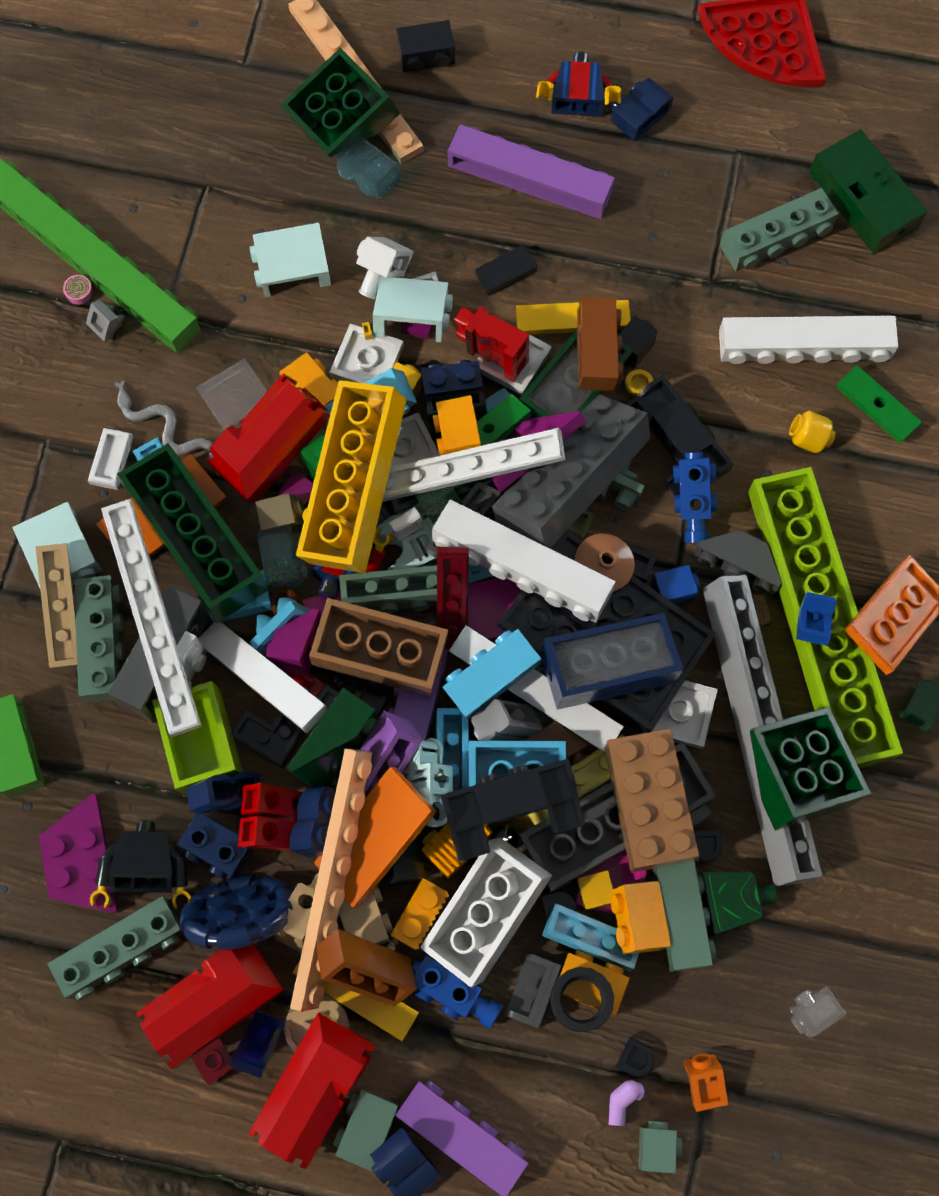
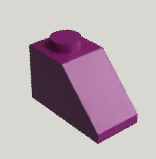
M313 608L275 631L272 641L268 643L266 658L284 673L309 676L312 669L309 655L322 616L320 610Z

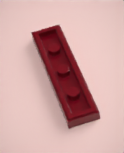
M437 546V627L448 630V640L445 647L448 650V654H452L449 652L450 648L465 625L468 626L469 547Z

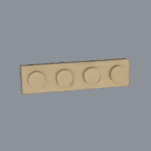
M68 543L35 546L49 668L77 665L76 615Z

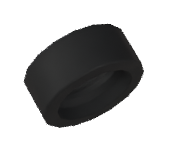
M578 967L566 971L556 980L551 990L550 1004L553 1015L562 1026L571 1031L585 1033L598 1029L609 1019L613 1011L614 994L611 984L603 974L592 968ZM576 980H588L593 983L600 991L602 998L598 1013L587 1020H577L571 1017L563 1006V993L566 987Z

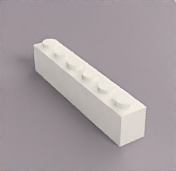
M895 316L723 318L719 329L721 362L729 361L732 364H741L745 361H758L762 364H768L773 361L799 363L815 360L817 363H826L831 360H844L847 363L859 360L885 362L892 359L898 348Z
M452 500L448 501L432 528V541L435 542L436 546L469 547V564L474 566L479 564L489 569V572L495 577L502 580L507 578L517 583L521 590L527 593L535 592L543 596L549 604L555 607L563 606L571 610L574 616L583 621L591 620L596 623L613 593L616 581Z

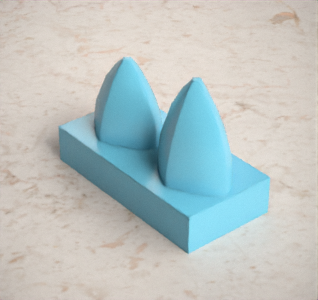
M279 598L277 614L273 618L266 615H257L255 625L256 636L250 641L252 647L266 655V647L272 641L275 631L310 611V609L298 604L291 598Z

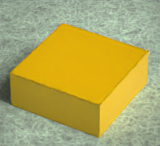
M608 870L577 878L585 911L611 904L613 887Z

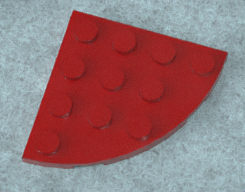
M723 0L698 5L697 12L701 24L712 43L725 57L744 71L781 85L795 87L824 86L826 77L805 0Z

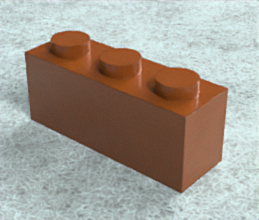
M581 296L577 308L578 389L613 391L617 380L622 379L623 364L618 362V353L620 354L622 349V336H617V327H620L621 310L616 308V298Z
M341 929L335 930L316 946L323 981L394 1007L417 990L409 956Z

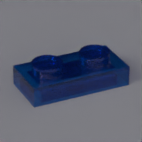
M256 1012L231 1058L230 1067L261 1078L284 1033L285 1022Z

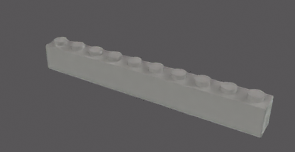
M747 575L721 576L702 590L712 631L716 633L714 636L773 883L775 887L803 883L822 877L809 820L775 831L761 801L750 730L781 721L783 717Z

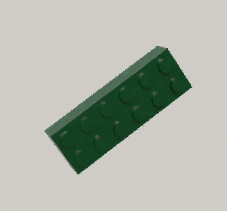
M169 443L117 473L125 491L216 623L268 591L261 572Z

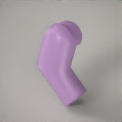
M633 1080L625 1081L611 1093L608 1125L625 1126L626 1107L635 1100L640 1101L644 1096L645 1091L641 1083Z

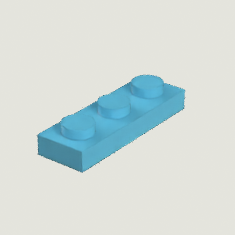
M555 903L551 906L542 936L587 953L607 963L619 966L629 972L635 969L639 953L622 954V948L618 945L616 939L617 928Z

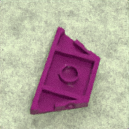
M579 411L528 419L519 423L515 427V431L509 436L497 442L555 428L561 430L562 439L564 440L586 421ZM528 469L492 477L497 489L502 492Z
M94 793L89 795L39 836L48 896L53 900L116 914L119 913L116 892H110V886L107 887V892L111 895L112 903L107 909H104L106 901L104 894L96 898L95 907L90 903L91 894L98 889L95 881L99 858L108 849L99 796Z

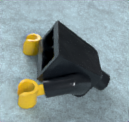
M141 820L136 825V831L122 832L119 841L113 843L99 858L95 881L98 889L90 896V903L93 907L96 905V898L101 894H104L106 898L104 909L111 905L112 898L107 892V887L109 886L110 892L172 893V887H175L176 893L171 900L172 907L177 909L175 900L179 895L185 896L187 903H190L191 896L185 892V886L188 885L186 859L175 844L168 843L167 833L155 832L156 825L153 821Z

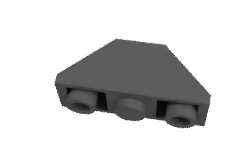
M742 530L700 541L693 555L698 558L701 564L710 568L715 566L725 571L726 576L747 575L749 584L752 585L755 591L761 594H771L774 596L782 582L768 544Z

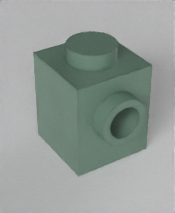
M648 1121V1127H640L638 1169L641 1171L675 1174L676 1158L681 1159L682 1138L677 1137L676 1130L668 1129V1122Z

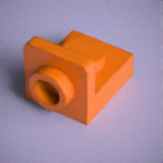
M697 1054L692 1059L684 1060V1068L689 1077L692 1101L696 1112L728 1105L723 1068L714 1054Z

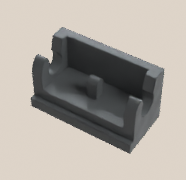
M527 954L504 1016L539 1029L561 965L533 954Z

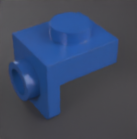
M810 592L805 594L798 612L797 640L828 645L831 638L832 614L836 607V598Z

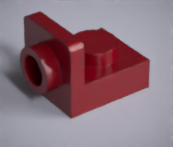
M219 1038L213 1040L192 1055V1060L207 1085H215L242 1066L236 1055L230 1054Z

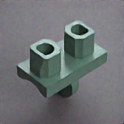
M629 462L596 499L603 500L607 491L610 490L618 494L614 506L624 512H628L635 502L639 503L645 485L636 482L638 474L629 471L631 464Z

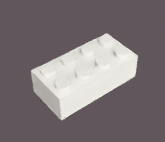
M502 838L488 841L491 852L477 858L420 947L471 988L485 980L552 877L550 873Z

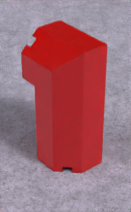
M285 373L279 377L248 415L239 421L242 426L236 429L231 425L223 431L210 447L209 452L213 455V458H207V463L244 500L256 504L255 502L265 494L299 455V451L313 439L330 418L331 413L327 412L328 409L305 387L297 388L295 385L298 382Z
M251 942V946L244 948L219 950L201 964L204 971L196 969L189 976L136 1012L138 1018L146 1019L140 1025L159 1056L162 1058L168 1054L172 1059L166 1063L170 1069H177L192 1058L193 1054L213 1040L225 1035L286 991L255 942Z
M318 1012L248 1134L252 1138L258 1134L261 1135L258 1143L262 1147L291 1164L295 1158L302 1160L299 1167L307 1169L347 1101V1098L342 1095L347 1096L349 1091L352 1092L369 1064L372 1056L368 1055L367 1051L374 1052L378 1045L325 1013Z

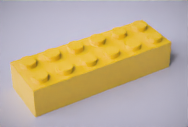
M338 381L296 552L297 557L309 564L366 573L407 401L395 387Z

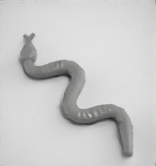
M121 381L120 384L115 382V386L119 388L117 404L127 419L133 422H141L158 415L165 417L166 423L162 434L163 446L169 443L177 456L186 455L202 448L208 452L210 451L213 443L202 438L180 445L176 444L173 441L177 425L175 412L168 406L159 404L133 412L130 409L131 399L123 390L125 381ZM209 452V457L213 458V455Z

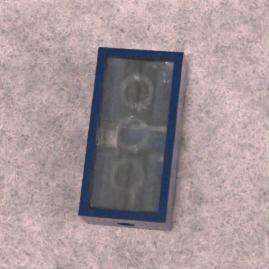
M665 613L545 638L540 650L557 710L676 683L684 670Z

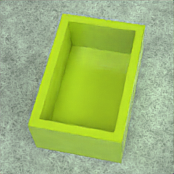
M212 681L190 688L202 727L174 737L169 735L159 699L152 700L174 788L183 794H187L186 789L189 786L214 775L233 777L243 773L221 690Z

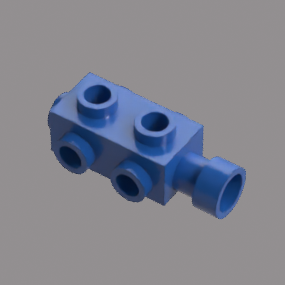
M703 452L685 453V458L679 459V465H673L674 483H680V495H674L675 513H681V520H687V529L684 530L685 542L699 543L702 540L709 539L708 529H705V519H711V511H717L716 493L710 494V482L716 481V464H710L709 457L703 458ZM691 469H698L701 475L697 480H692L689 477ZM693 499H699L702 503L701 507L697 510L690 507V501Z
M426 955L423 961L419 958L412 967L417 988L413 992L414 995L429 1004L432 999L443 1004L441 1011L456 1021L460 1015L467 1019L468 1015L472 1014L480 1019V1024L489 1029L492 1028L503 1008L502 1005L494 1000L489 1002L482 998L480 994L483 990L476 985L471 988L434 958L432 959ZM429 972L437 973L438 979L434 984L426 982V975ZM461 988L465 990L466 996L464 1000L456 1001L453 994L456 989Z

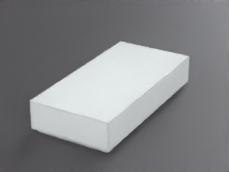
M103 428L88 478L90 485L118 490L121 481L117 473L125 468L134 438L132 433Z

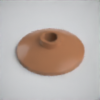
M601 533L586 538L579 545L574 557V561L616 581L613 592L623 588L629 582L634 572L635 562L629 546L623 540L611 534ZM602 556H609L612 560V563H604L602 561Z

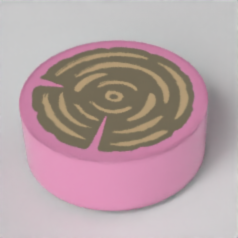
M73 275L65 281L63 292L71 303L80 305L92 298L93 287L87 277Z

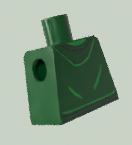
M752 872L701 873L705 889L704 894L701 895L704 907L707 906L710 915V926H708L710 937L763 918L761 905L773 904L778 901L774 884L757 886L755 875Z

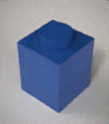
M689 565L654 573L651 581L653 590L676 606L693 602L700 590L698 576L696 573L692 574Z

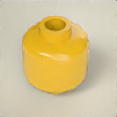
M813 411L804 412L802 415L798 414L794 418L789 430L793 444L812 453H819L825 447L829 448L834 442L836 435L833 431V422L829 418Z

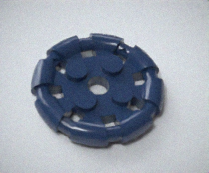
M254 874L240 875L235 879L230 877L226 878L227 882L216 885V883H213L191 897L190 903L185 904L180 914V928L184 932L185 937L195 945L206 949H211L215 946L219 950L244 948L251 946V942L259 939L264 941L274 936L287 925L288 908L293 910L292 904L288 899L293 891L284 881L267 875L263 876L262 879L256 878Z

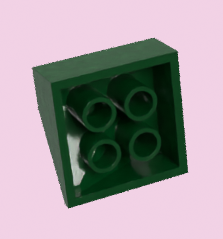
M341 48L280 104L300 130L329 157L381 133L400 115L390 96Z
M342 688L287 766V769L311 788L328 786L336 789L345 749L358 750L363 741L367 739L378 721L375 709L345 688Z
M830 707L750 730L761 801L775 831L852 807L871 794Z

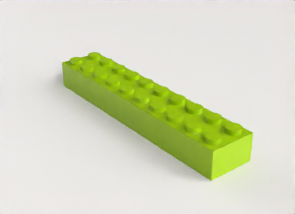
M812 467L754 479L748 495L762 541L768 544L782 581L778 588V593L814 711L830 707L859 768L893 761L903 754L875 664L844 631L858 614ZM807 592L836 598V607L832 614L831 638L827 646L796 639L798 612Z

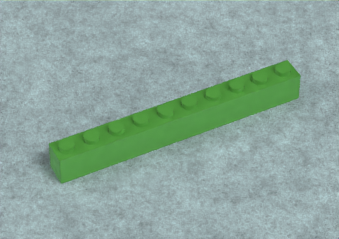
M0 158V208L78 273L87 277L94 286L177 354L201 331L197 321L199 317L189 306L182 307L172 292L168 289L164 291L160 289L158 283L150 274L145 273L143 275L137 270L138 267L129 257L125 256L122 258L117 254V249L109 241L105 240L103 242L98 238L97 233L88 224L83 226L78 222V218L70 209L66 208L63 210L58 206V201L50 193L46 192L44 194L39 190V186L29 176L24 178L11 161L4 162Z

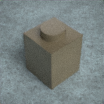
M287 493L255 502L261 531L273 533L304 524L302 514L305 507L302 500L296 495Z

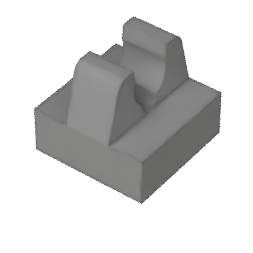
M97 300L90 305L86 324L105 342L112 339L114 332L122 326L124 316L122 314L116 316L113 313L114 306L112 304L105 305L101 300Z

